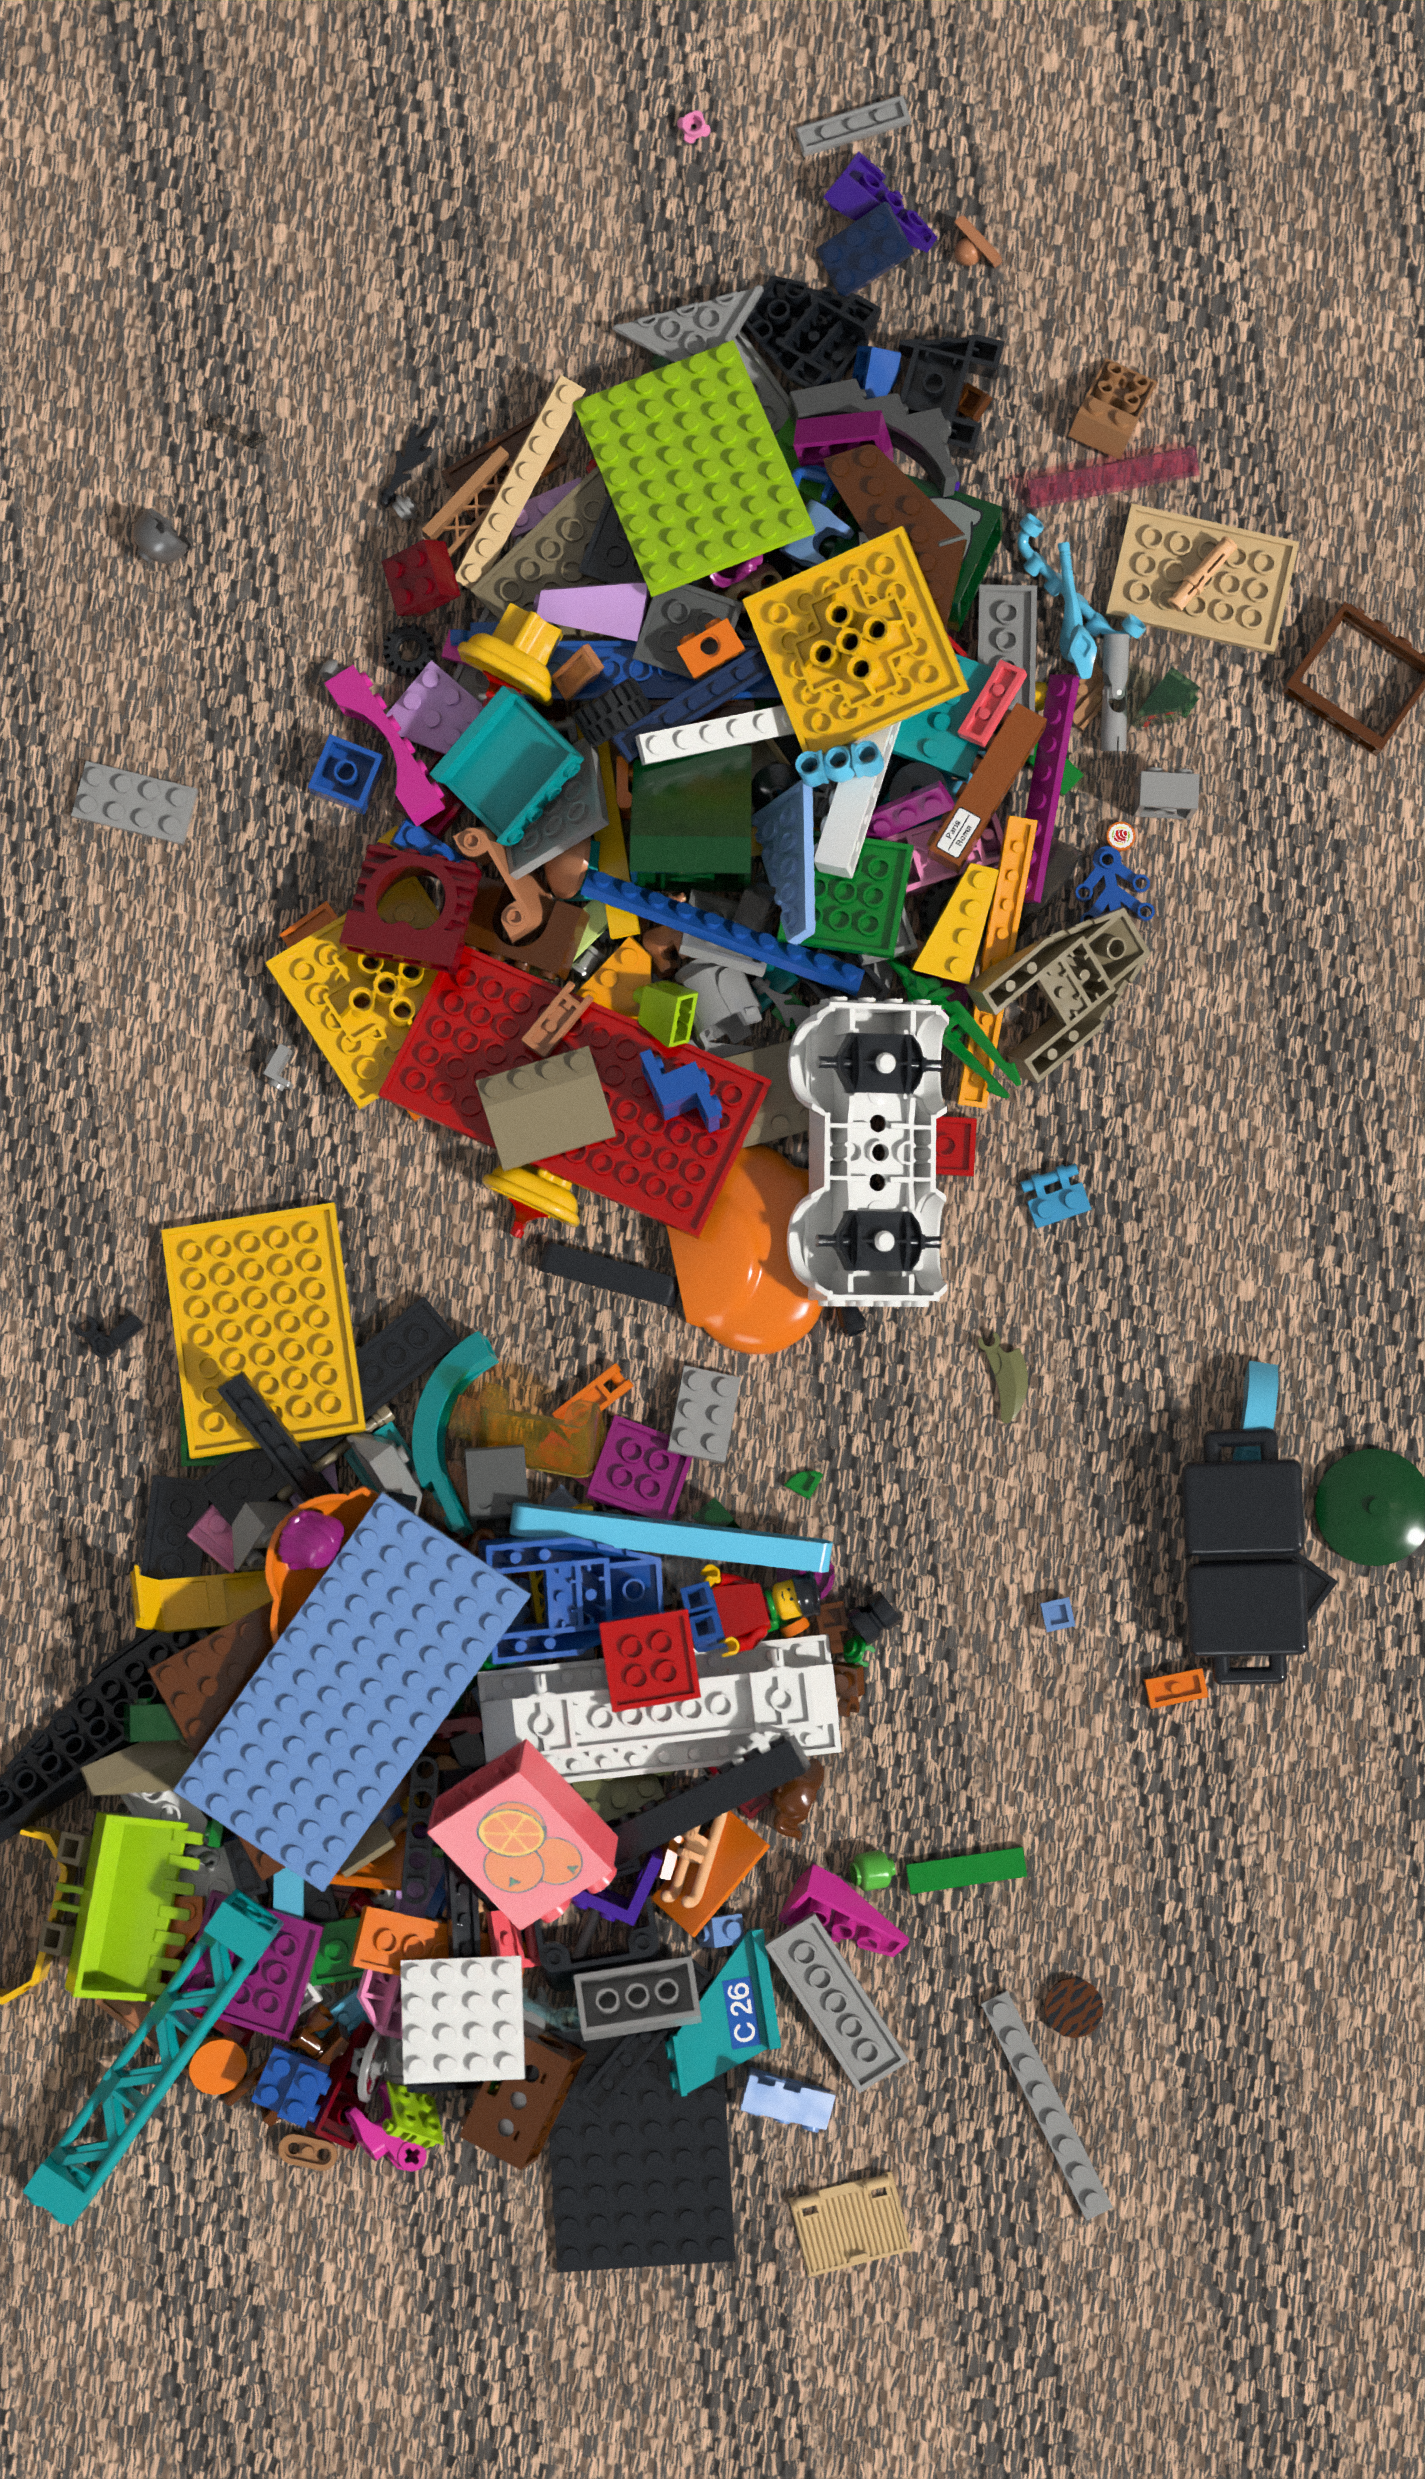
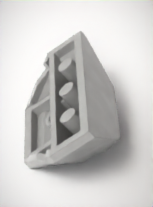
M362 1432L348 1434L346 1439L380 1493L391 1491L418 1496L415 1514L418 1516L425 1490L419 1482L416 1470L413 1472L408 1464L410 1457L402 1445L397 1446L394 1440Z

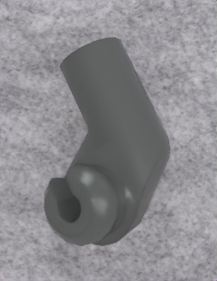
M204 1843L203 1845L193 1844L185 1848L183 1856L200 1859V1862L210 1869L215 1868L220 1860L219 1852L214 1847Z

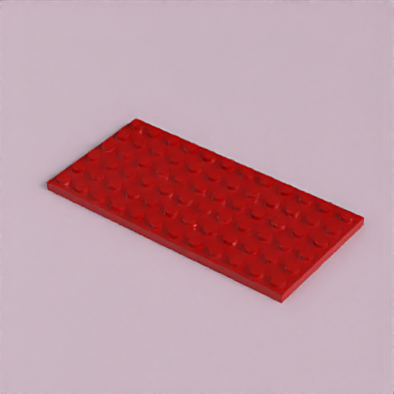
M464 945L457 975L438 971L378 1093L379 1098L496 1149L475 1081L544 1060L522 1044L521 1039L563 988ZM572 992L569 993L580 1003L584 1000V998L579 995H576ZM592 1002L547 1058L589 1046L616 1137L529 1164L699 1239L768 1093L772 1080L688 1043L668 1048L642 1027L638 1021ZM651 1049L654 1057L659 1055L666 1070L664 1074L694 1061L699 1069L704 1068L710 1080V1095L716 1094L722 1107L721 1114L723 1118L719 1119L720 1129L708 1133L697 1107L664 1121L642 1073L639 1053Z

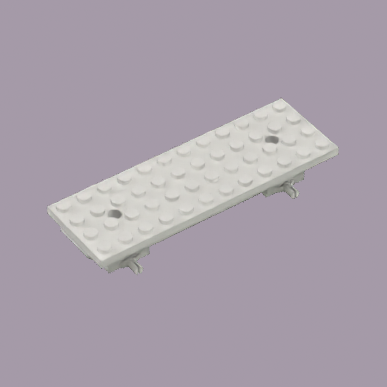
M829 1635L761 1641L753 1650L738 1652L727 1657H723L722 1654L728 1652V1647L717 1648L707 1652H696L695 1650L701 1698L619 1712L611 1711L604 1659L477 1672L486 1765L526 1738L568 1783L714 1767L730 1760L736 1764L744 1760L742 1755L756 1747L762 1751L770 1747L769 1741L782 1734L786 1738L795 1734L806 1756L842 1752Z

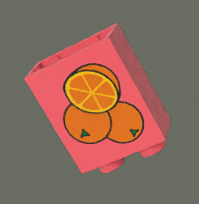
M527 1738L435 1798L427 1829L428 1835L520 1931L539 1918L544 1923L553 1922L566 1911L571 1902L570 1898L585 1889L591 1894L600 1892L610 1884L617 1873L614 1861L618 1836Z

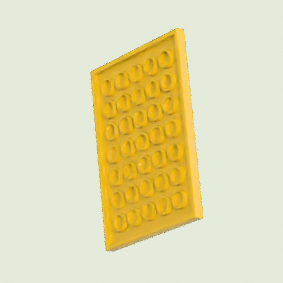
M334 1202L161 1230L191 1459L261 1448L217 1391L219 1385L241 1370L244 1371L297 1442L367 1431L336 1205Z

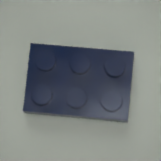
M883 202L816 248L838 294L846 297L849 296V293L855 294L914 254L890 204L887 202Z

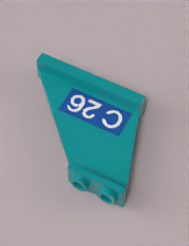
M761 1927L746 1928V1934L699 1999L702 2023L680 2026L676 2034L674 2032L668 2034L669 2041L665 2042V2053L667 2060L672 2059L673 2071L669 2072L671 2089H676V2093L681 2097L687 2096L688 2092L766 2049L781 2048L767 1949L764 1946L765 1935L764 1929Z

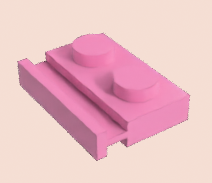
M211 1504L186 1536L226 1571L233 1573L235 1567L232 1527L216 1507Z

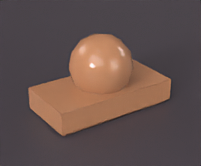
M961 215L954 223L966 238L961 239L955 246L954 254L956 260L962 265L971 266L976 264L983 255L994 268L1002 263L1001 255L964 215Z
M588 643L581 646L551 676V679L564 699L569 701L588 683L594 682L605 667Z

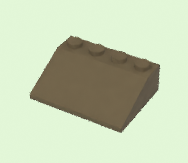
M792 1039L722 1057V1059L772 1080V1084L742 1148L809 1131V1109L797 1100L789 1080L788 1058Z
M589 1046L475 1081L503 1171L616 1137Z

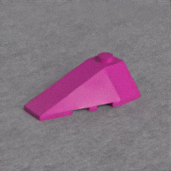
M812 1864L798 1878L778 1918L779 1921L791 1926L814 1911L826 1931L832 1934L831 1939L840 1943L841 1939L857 1941V1946L861 1949L890 1957L897 1955L909 1943V1938L842 1879L815 1864Z

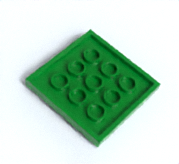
M813 830L814 845L820 841L822 835L820 831ZM865 838L852 879L819 872L814 864L816 928L813 935L798 945L894 959L914 845ZM780 921L777 940L778 942L789 943Z

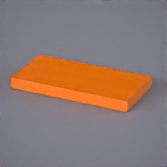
M730 1810L727 1813L700 1902L693 1908H686L681 1903L684 1896L691 1894L700 1864L690 1862L685 1882L678 1898L669 1903L662 1901L660 1897L662 1891L669 1890L674 1872L672 1873L671 1880H666L652 1896L653 1901L695 1938L768 1850L770 1845ZM711 1826L703 1835L706 1839H708Z

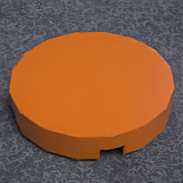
M218 2036L208 2037L201 2042L190 2058L187 2065L188 2074L194 2086L203 2093L212 2095L223 2094L234 2089L243 2080L247 2071V2057L241 2045L233 2038L225 2036L226 2038Z

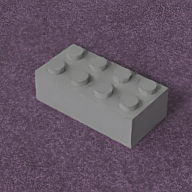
M692 1956L574 1975L581 2032L584 2041L702 2023Z

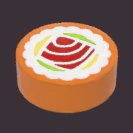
M1116 822L1106 832L1107 845L1115 848L1118 852L1128 850L1135 841V831L1126 822Z
M799 1616L787 1622L786 1625H782L779 1629L784 1638H790L807 1629L810 1623L804 1616Z

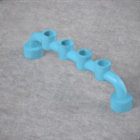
M1027 513L1019 522L1022 529L1017 539L1018 549L1027 560L1023 567L1032 576L1036 577L1040 573L1047 580L1043 586L1049 594L1056 597L1061 593L1064 596L1062 575L1055 572L1048 565L1046 559L1029 546V537L1037 538L1044 530V526L1034 515ZM1076 592L1081 614L1088 620L1084 627L1094 637H1097L1100 633L1102 635L1129 634V638L1133 636L1138 639L1146 631L1144 623L1133 614H1129L1122 621L1121 624L1124 629L1120 631L1114 630L1106 618L1100 613L1095 612L1088 605V601L1080 593Z

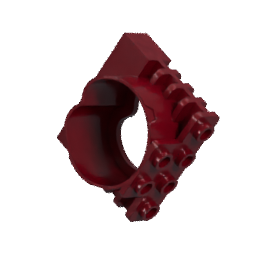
M377 842L375 845L368 844L365 861H362L361 875L357 880V890L353 894L352 908L347 911L339 940L343 950L457 975L465 945V931L468 930V920L473 911L472 905L474 898L477 896L478 883L482 877L480 869L475 863L467 860H460L457 863L448 861L447 857L439 854H432L429 857L420 855V852L410 848H404L403 851H400L381 842ZM414 876H430L441 881L445 890V905L439 918L428 928L417 930L405 921L388 924L380 918L378 914L379 905L388 890L398 882Z

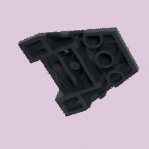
M772 275L763 286V293L743 325L783 371L786 377L792 383L802 389L839 382L855 363L858 346H868L869 335L878 323L882 308L857 294L849 293V296L846 297L833 294V289L824 287L823 291L807 288V283Z

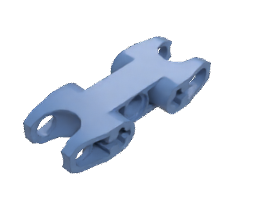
M810 499L805 507L815 528V534L782 546L779 550L802 566L812 568L827 561L819 554L820 543L826 537L836 535L845 539H851L855 532L835 516L829 508Z

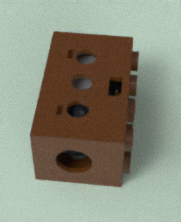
M524 2020L525 2079L480 2082L472 2096V2099L475 2100L473 2107L464 2113L459 2124L463 2127L459 2137L519 2170H523L538 2159L587 2055L583 2050L527 2020Z

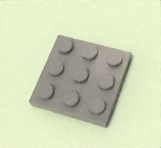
M691 888L687 900L689 905L709 913H715L736 923H742L763 933L771 934L774 912ZM682 932L678 953L763 977L767 963Z

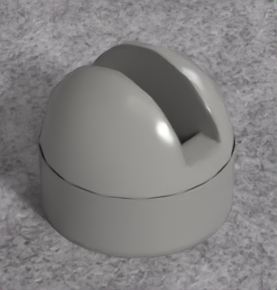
M330 659L323 664L319 675L328 681L344 671V666L342 663L337 665V660Z

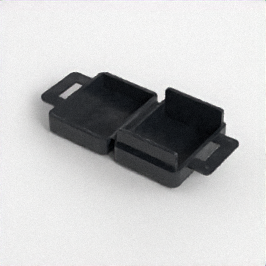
M1271 1428L1209 1430L1203 1437L1204 1461L1188 1462L1182 1469L1185 1549L1190 1555L1198 1556L1199 1561L1190 1564L1186 1571L1189 1650L1195 1657H1212L1213 1679L1219 1685L1281 1684L1287 1679V1655H1302L1309 1647L1306 1568L1301 1561L1292 1560V1553L1300 1552L1305 1544L1301 1464L1293 1458L1279 1459L1278 1435ZM1260 1446L1261 1459L1222 1460V1447ZM1269 1656V1666L1230 1667V1657Z

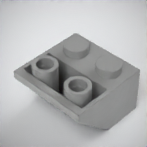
M288 1501L248 1502L244 1504L232 1524L234 1567L237 1571L265 1569L268 1547L273 1532L278 1524L294 1510Z

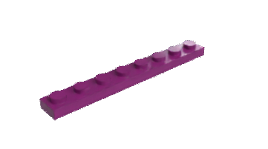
M1074 674L1050 675L1043 712V717L1047 719L1046 729L1038 740L1025 818L1038 820L1023 903H1041L1080 681L1079 677Z

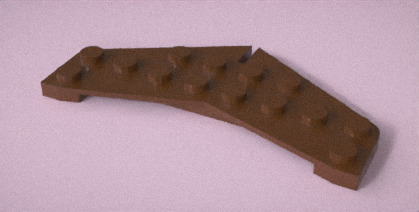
M867 444L824 458L829 477L869 541L901 526L905 528L946 630L967 540L963 539L941 547L939 543L964 536L965 534L877 446ZM881 623L882 636L885 632V626Z

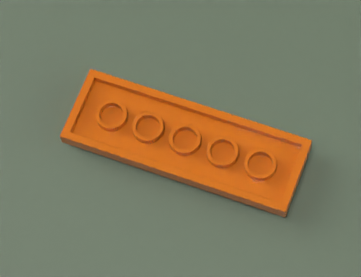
M366 1905L363 1906L349 1965L401 1976V1960L449 1958L447 1924ZM480 1932L481 1957H492L489 1933ZM522 1941L526 1959L528 1957L526 1942Z

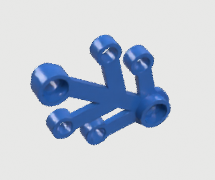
M1111 846L1099 848L1092 859L1094 870L1086 881L1076 888L1075 898L1079 902L1089 901L1093 895L1092 889L1103 876L1105 889L1091 909L1081 916L1079 923L1083 922V919L1087 916L1091 918L1099 916L1107 905H1109V911L1121 907L1120 903L1136 913L1139 920L1144 922L1151 920L1155 914L1154 907L1150 903H1141L1117 885L1116 875L1132 884V889L1136 893L1147 891L1150 886L1149 878L1142 874L1137 875L1121 864V855L1115 848ZM1110 856L1113 861L1112 864H1104L1102 857ZM1136 880H1144L1146 883L1145 888H1138L1135 884ZM1081 888H1085L1088 890L1089 896L1082 898L1078 891ZM1141 908H1148L1151 912L1150 916H1142L1140 913Z

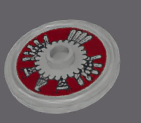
M376 2030L373 2032L367 2047L354 2049L350 2070L359 2077L358 2097L360 2101L366 2103L373 2099L379 2088L378 2085L382 2081L389 2053V2036L381 2035Z

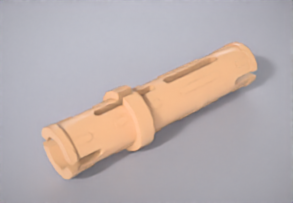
M1223 536L1221 541L1190 575L1187 574L1182 579L1183 583L1167 599L1168 604L1176 611L1182 612L1189 601L1196 594L1199 595L1203 591L1205 583L1229 556L1237 550V545L1227 536Z

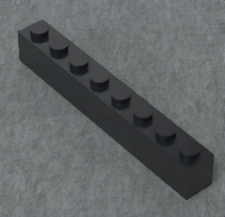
M782 1734L768 1742L770 1747L762 1751L756 1747L742 1755L744 1760L736 1764L730 1760L716 1768L718 1773L708 1777L707 1773H704L690 1781L692 1786L682 1790L681 1786H678L665 1794L666 1799L658 1803L655 1799H652L639 1807L640 1812L632 1816L630 1812H626L615 1818V1824L610 1826V1829L618 1836L614 1866L617 1867L806 1773L811 1764L795 1734L788 1738Z

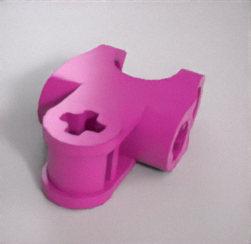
M382 2081L378 2085L377 2092L384 2102L383 2115L377 2121L370 2122L356 2107H350L345 2111L346 2117L353 2129L356 2140L373 2161L376 2162L386 2154L397 2169L410 2172L417 2171L425 2164L427 2158L425 2148L408 2141H403L400 2139V2136L398 2138L389 2136L382 2129L384 2120L390 2119L393 2116L386 2086L387 2081ZM406 2150L412 2151L409 2155L411 2161L404 2160L407 2157Z

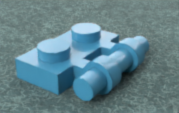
M1075 1163L1068 1166L1063 1164L1056 1166L1054 1171L1042 1175L1036 1173L1030 1175V1179L1020 1182L1023 1193L1034 1190L1037 1198L1026 1202L1036 1229L1092 1210L1082 1182L1070 1185L1069 1177L1079 1174ZM1059 1181L1061 1189L1046 1194L1044 1186Z

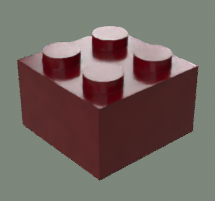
M423 539L381 561L397 616L419 617L461 596L445 541Z

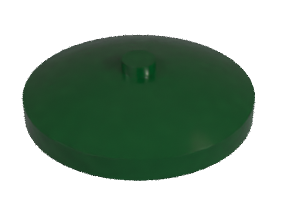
M1365 1449L1341 1457L1327 1469L1316 1490L1314 1514L1320 1534L1334 1552L1356 1564L1383 1566L1404 1559L1425 1538V1478L1410 1461L1391 1451Z

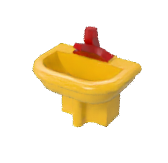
M510 603L492 635L477 633L468 642H461L457 648L461 660L482 671V674L489 681V688L486 691L487 698L484 699L482 707L485 708L503 685L515 689L522 696L525 694L545 706H550L553 703L551 693L553 682L546 666L563 637L562 630L544 621L537 613L525 611Z
M530 1164L503 1171L502 1165H499L491 1174H485L482 1178L485 1187L506 1196L515 1207L516 1218L513 1224L514 1227H511L509 1234L516 1238H522L527 1223L540 1218H553L571 1227H577L580 1224V1219L577 1215L578 1202L570 1192L573 1184Z

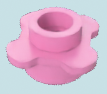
M696 110L688 113L677 121V127L683 131L685 135L684 140L689 144L694 143L701 136L707 137L710 134V127L705 124L701 111ZM695 125L696 129H692L691 126Z

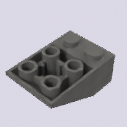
M524 1444L465 1449L470 1521L473 1531L488 1528L494 1531L496 1537L515 1536L509 1533L513 1503H528Z

